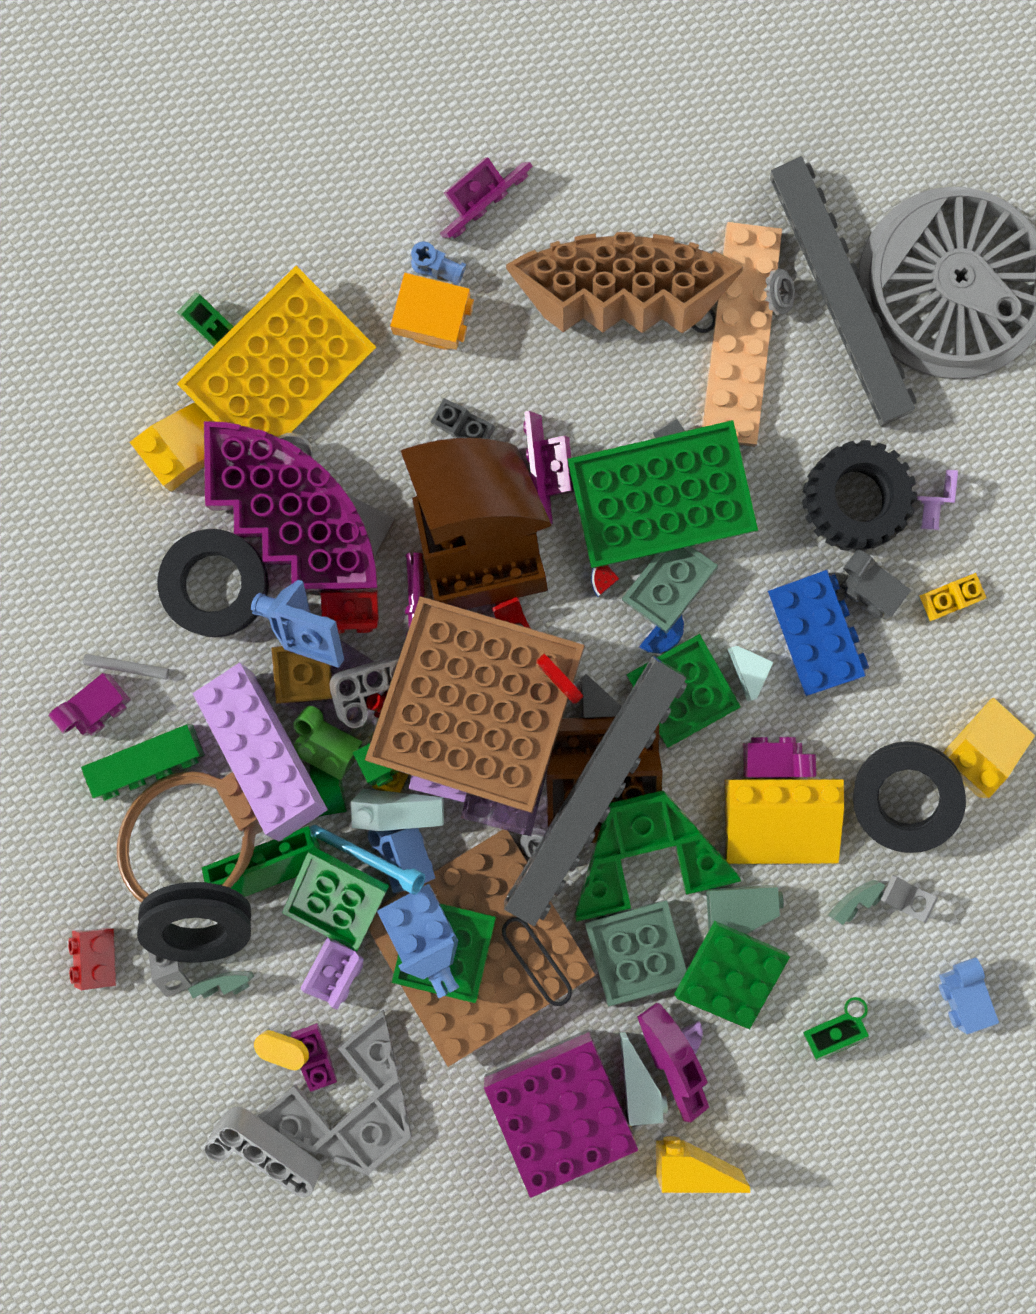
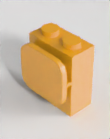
M404 272L390 325L392 334L410 338L419 344L443 350L450 348L457 350L459 342L464 343L467 333V326L464 325L466 315L471 316L474 299L470 298V289Z

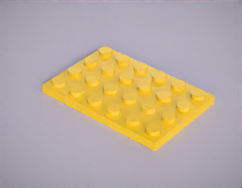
M296 265L177 385L214 422L239 424L279 437L286 433H292L376 349V346Z

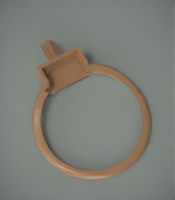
M201 772L172 774L150 785L132 803L119 830L117 862L123 882L137 900L142 902L149 894L136 880L130 864L129 844L134 824L142 810L153 798L163 791L179 785L198 784L217 789L239 831L242 832L244 830L238 861L232 873L222 885L231 888L241 877L251 860L256 834L261 833L263 829L233 772L223 779Z

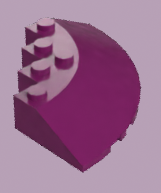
M204 421L205 506L212 511L233 510L235 535L241 538L262 537L264 563L268 565H291V584L297 580L303 581L305 592L378 588L376 564L364 523L344 489L323 466L292 443L265 431L228 422Z

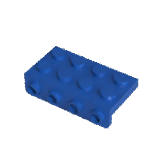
M828 570L768 591L805 696L866 676L865 670L869 669L864 652L859 654L855 643L860 642L854 626L849 628L846 617L850 616L845 600L839 601L836 590L841 588L836 574L830 575Z

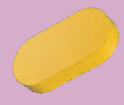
M271 1030L262 1032L254 1041L255 1051L261 1059L290 1070L300 1069L309 1059V1052L304 1043Z

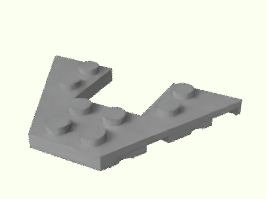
M384 1010L379 1012L338 1048L373 1093L331 1128L296 1084L257 1116L297 1146L310 1152H317L327 1156L343 1166L348 1165L366 1176L412 1137Z

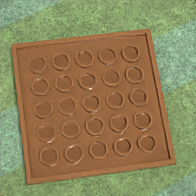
M420 596L365 760L533 813L568 702V698L536 664V660L543 654L547 655L567 678L574 683L585 645Z
M504 828L434 871L435 879L423 885L430 884L441 904L496 916L477 1003L447 996L438 999L435 993L401 985L448 1067L550 1004L541 994L502 936L503 924L508 919L516 917L504 910V900L527 864L525 857L507 828ZM407 891L400 892L381 904L378 910L410 893ZM550 901L551 907L545 919H539L535 926L529 923L528 925L564 974L573 990L594 977L595 973ZM377 912L368 930L394 973L398 953ZM520 922L510 923L506 928L508 939L547 995L555 1001L568 993L565 983L524 925Z

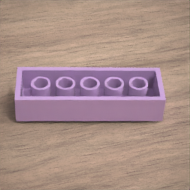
M239 662L192 693L265 835L281 841L328 810L255 674Z

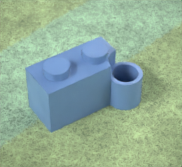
M418 828L368 831L370 845L374 849L379 850L382 859L403 870L414 868L424 873V883L435 879L432 862L428 858L423 843V836ZM387 875L393 893L405 891L402 885L399 884V880Z
M976 957L955 964L952 971L939 975L942 983L939 984V990L943 999L949 1002L951 1011L948 1014L954 1028H958L965 1034H970L999 1023L984 982L985 974Z

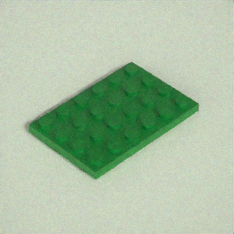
M733 420L568 459L592 569L758 532Z

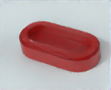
M543 654L536 660V664L572 703L576 704L584 697L547 655Z

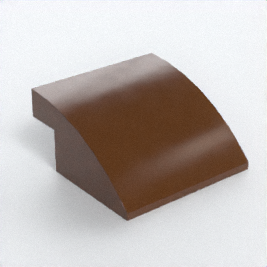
M453 438L418 444L400 450L435 545L463 535L470 556L552 526L516 445L493 439Z
M412 497L424 559L435 601L467 610L511 600L515 597L520 598L548 591L536 532L470 556L463 535L435 545L418 497Z
M615 717L562 719L545 772L547 828L558 813ZM659 724L654 730L656 737L648 749L644 747L639 755L641 761L633 774L629 772L623 782L626 784L623 792L618 798L613 797L610 803L662 791L663 770L659 754ZM598 822L593 830L595 836L591 843H596L601 822Z

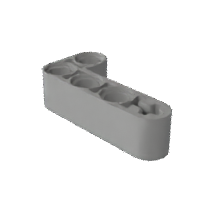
M400 654L338 672L331 678L329 683L330 691L339 720L351 728H359L366 723L368 711L364 697L389 689L394 675L393 670L398 663ZM376 671L378 675L377 681L372 685H368L366 681L368 674ZM349 679L351 682L350 689L346 693H340V683ZM352 707H357V716L352 720H347V711Z
M233 1107L216 1123L204 1146L205 1155L217 1162L226 1160L233 1152H236L287 1190L300 1197H308L312 1194L322 1171V1166L317 1159L243 1107Z

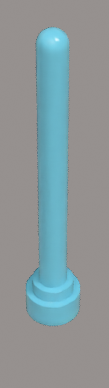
M318 825L310 826L316 838L399 880V884L402 885L405 891L415 895L423 887L425 882L424 873L414 868L403 870Z

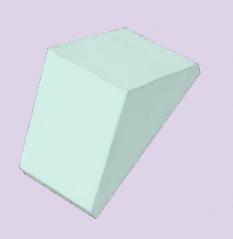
M739 646L727 649L746 700L752 701L757 699L773 662Z

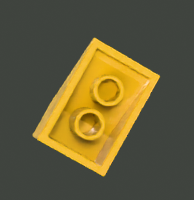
M195 402L154 423L130 441V444L160 483L170 492L204 468V421H214Z
M991 698L943 753L956 765L967 788L977 797L990 798L1009 777L1035 735L995 698Z
M666 1136L663 1137V1140H656V1177L662 1193H750V1185L741 1169L684 1140H680L679 1137Z

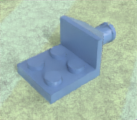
M297 580L283 589L276 598L262 593H258L254 597L251 604L252 614L269 619L271 628L284 650L338 668L344 661L336 621L310 612L303 581Z
M430 884L423 886L417 894L413 895L410 893L377 911L402 961V964L398 965L401 971L421 979L428 977L437 993L438 999L447 995L448 991L450 993L459 988L449 968L454 961L458 939Z

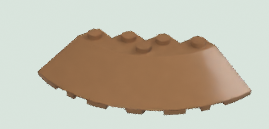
M617 232L614 236L596 237V233L574 237L573 242L564 244L556 241L550 243V248L540 252L532 250L506 264V269L543 317L562 332H565L584 318L602 333L622 319L641 333L662 319L680 333H684L702 320L743 271V266L716 251L711 254L700 250L699 245L693 242L685 245L674 242V237L653 234V238L637 237L632 232Z

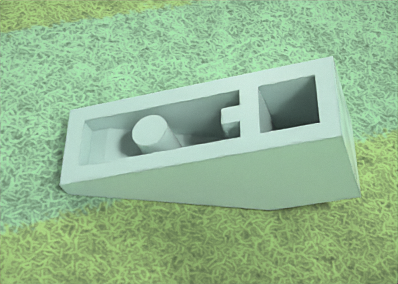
M362 789L351 801L352 828L385 831L443 826L444 797Z
M621 1032L620 1044L629 1126L664 1123L663 1114L668 1113L666 1095L661 1096L657 1084L627 1034Z

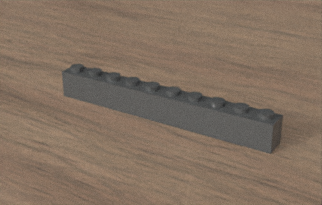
M800 156L772 169L770 181L881 427L911 414L915 409L914 404L917 403L916 397L912 389H907L902 380L905 378L900 363L895 364L891 355L894 353L893 346L889 338L884 339L880 331L883 328L881 319L877 312L872 313L869 306L871 298L868 290L865 287L861 288L858 282L860 274L854 262L850 264L846 255L849 253L847 243L843 237H838L835 230L838 227L836 219L832 212L827 213L824 206L826 203L824 192L821 187L816 188L813 181L815 178L814 170L809 162L805 164L803 157Z
M652 656L506 896L504 910L532 926H535L539 919H545L551 905L549 902L553 895L558 896L564 888L566 882L563 880L568 871L573 872L580 861V856L578 855L583 846L587 848L593 841L595 836L594 828L598 822L603 823L610 812V807L608 806L613 797L618 798L623 792L626 784L623 782L629 772L633 774L641 761L639 755L643 748L648 749L656 737L654 730L659 722L663 724L667 720L671 712L669 706L673 699H679L687 686L684 682L686 677L683 673Z

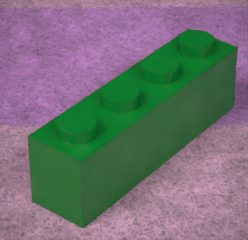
M186 724L81 767L92 798H103V801H108L120 796L119 790L129 787L130 791L147 785L146 779L155 776L156 780L172 775L171 769L181 765L183 769L199 764L198 758L205 756L193 724Z
M306 826L298 829L281 841L273 839L255 846L247 868L231 889L247 897L297 877L310 848L313 846L321 850L320 844L310 827ZM240 852L201 867L204 882L222 885L232 873Z

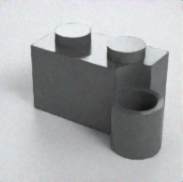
M857 549L843 568L848 573V576L840 585L845 590V596L856 603L858 601L868 607L866 611L877 619L892 617L911 592V589L878 566L875 560L862 550Z

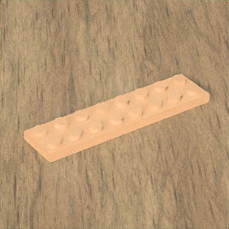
M727 222L723 255L743 266V271L717 301L702 427L733 420L739 445L755 447L758 440L773 312L769 309V302L765 301L767 294L764 289L767 287L766 278L769 277L770 272L778 269L782 229Z

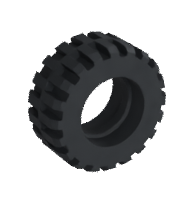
M861 440L857 444L854 441H850L841 447H835L818 461L807 476L809 479L803 488L806 498L802 500L803 509H807L809 513L805 516L808 524L813 522L816 527L814 530L815 534L818 537L821 535L826 537L825 543L831 546L839 545L840 550L859 549L865 551L890 541L899 532L903 531L908 525L907 520L914 514L915 508L912 507V503L917 501V492H912V487L916 485L915 477L908 476L906 471L910 469V466L907 462L903 464L897 459L900 456L899 453L895 450L888 453L885 451L886 445L879 442L873 446L870 440ZM859 472L869 476L876 482L882 494V507L880 513L874 519L860 522L851 519L842 512L836 501L835 487L837 481L844 474Z

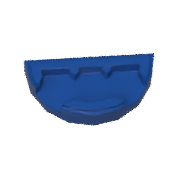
M682 615L668 633H665L656 626L638 648L648 653L656 654L671 650L679 643L684 633Z

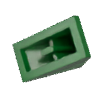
M310 764V778L328 809L319 817L347 812L342 780Z

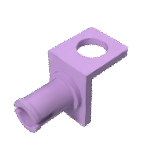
M946 470L943 498L917 496V500H921V503H924L921 529L939 530L941 505H944V502L955 503L958 470Z

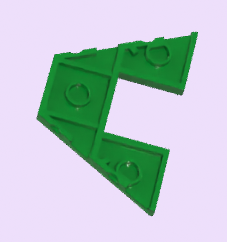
M662 790L609 804L610 812L601 824L574 915L576 922L631 909L621 859L673 846L676 848L686 895L741 882V879L733 867L669 795Z

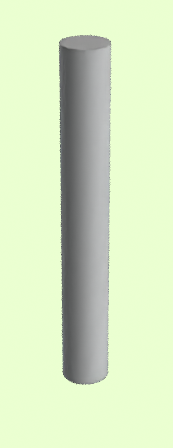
M85 654L83 659L84 665L165 680L169 676V669L90 654Z

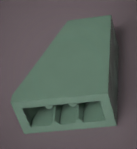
M775 885L719 887L706 890L708 931L715 920L747 934L779 917V909L784 907L783 893L778 891V887Z

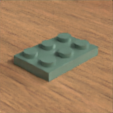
M692 546L656 554L623 596L622 601L665 633H668L718 569V565Z

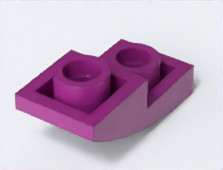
M318 1023L291 1032L290 1037L304 1043L309 1052L308 1061L300 1069L310 1092L336 1083L335 1070Z

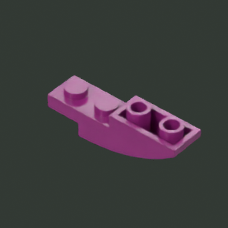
M655 1003L637 1016L655 1067L657 1069H664L683 1121L691 1123L710 1108L703 1091V1087L708 1084V1081L692 1047L679 1026L660 1003Z

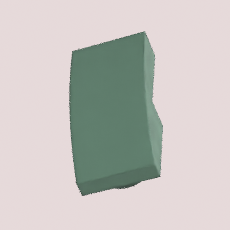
M876 880L862 884L842 898L828 916L842 925L846 921L850 922L858 912V908H856L858 904L869 909L872 905L875 906L879 903L884 894L882 890L885 885Z
M252 971L221 973L193 984L188 988V991L193 999L199 995H202L203 999L219 991L217 987L219 985L224 995L230 991L236 995L249 987L248 981L254 975Z

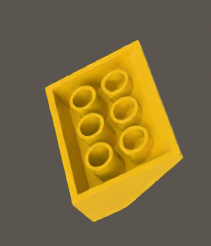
M724 779L725 860L729 864L839 863L844 815L843 779Z

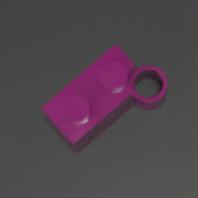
M102 673L70 700L53 709L48 716L63 734L76 727L83 736H88L89 734L94 736L105 727L103 723L111 716L116 718L127 709L125 705L131 699L111 674Z
M751 737V743H743L744 777H816V754H802V743H796V737H779V743H768V737Z

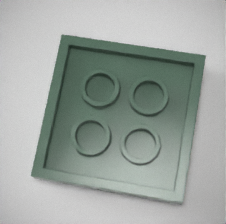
M666 899L585 922L608 1007L679 986L687 970Z

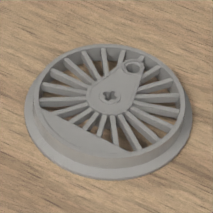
M966 187L937 188L916 194L904 200L886 214L875 227L862 252L858 269L860 274L858 282L861 288L865 287L868 290L871 298V303H869L872 313L877 312L883 326L880 331L884 339L889 338L894 349V353L891 355L899 362L920 373L948 379L972 378L990 373L1007 365L1018 357L1036 338V229L1010 203L978 189ZM954 205L955 249L941 211V206ZM963 205L977 208L965 249H963ZM986 211L998 217V220L974 252L972 249L984 212ZM933 217L944 248L927 227ZM1003 222L1006 223L1015 234L981 257L980 254ZM920 235L928 243V245L931 247L934 253H932L927 248H925L917 242ZM1019 238L1027 252L987 264V261ZM911 249L930 263L906 255ZM1031 259L1034 273H995L994 270ZM899 264L928 273H894ZM957 277L960 278L959 283L955 280ZM886 282H927L926 285L885 298L882 293V288ZM1004 282H1034V295L1010 289ZM929 292L930 296L896 320H894L887 308V305ZM934 301L936 306L911 338L899 325ZM1020 302L1031 305L1026 318L1020 314ZM943 307L946 310L932 350L918 343V340ZM999 307L1005 308L1008 316H1003L999 312ZM953 312L956 313V355L941 353ZM965 317L969 318L980 354L965 356ZM1013 321L1021 328L1011 338L1004 327ZM981 323L989 325L1004 345L990 351Z

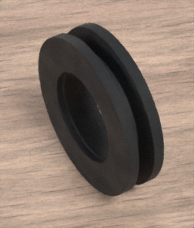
M203 529L185 535L167 551L159 568L157 588L163 608L179 626L206 637H224L242 631L258 617L252 614L251 604L258 593L268 596L269 578L263 559L255 548L244 539L225 530ZM208 556H223L230 559L237 566L241 575V589L238 597L229 607L220 611L207 612L199 609L191 602L187 593L186 579L190 569L199 560Z
M903 741L878 749L862 764L854 784L853 805L861 827L878 844L898 852L918 853L940 846L957 831L965 814L966 794L961 774L948 756L930 745L920 742ZM903 770L919 771L930 777L937 786L940 795L938 806L933 814L924 821L913 824L898 822L889 817L882 809L879 801V789L885 779L895 772Z
M185 882L169 885L149 894L139 907L138 941L148 952L163 959L187 963L219 960L240 951L247 945L251 937V905L241 893L223 885L207 882ZM188 918L210 919L217 922V924L205 928H186L172 924V922Z

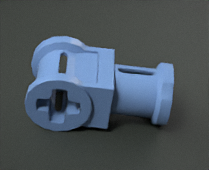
M419 242L412 248L411 265L417 274L428 275L435 279L441 277L452 282L453 285H459L466 269L465 263L458 264L445 258V253L436 250L428 242ZM424 256L428 257L425 258L423 262L419 260L422 259Z

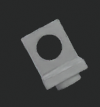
M892 875L881 898V901L924 923L927 922L938 900V897L907 883L895 875ZM917 897H924L926 899V907L921 912H915L913 909V902Z
M148 952L152 982L166 997L192 986V982L181 971L180 962L163 959ZM169 981H181V983L177 986H166V983H168Z

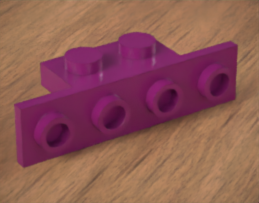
M488 157L483 158L444 192L460 216L441 231L440 235L443 238L453 237V239L460 236L467 229L464 225L471 219L476 221L487 212L485 207L492 201L497 203L508 194L506 189L513 183L516 186L523 182L529 176L527 171L533 165L530 162L521 163L506 177L502 178Z
M526 411L524 412L525 421L523 429L528 441L526 457L530 463V477L550 522L553 524L550 497L575 492L568 459L572 458L570 438L568 436H560L544 440L542 415Z

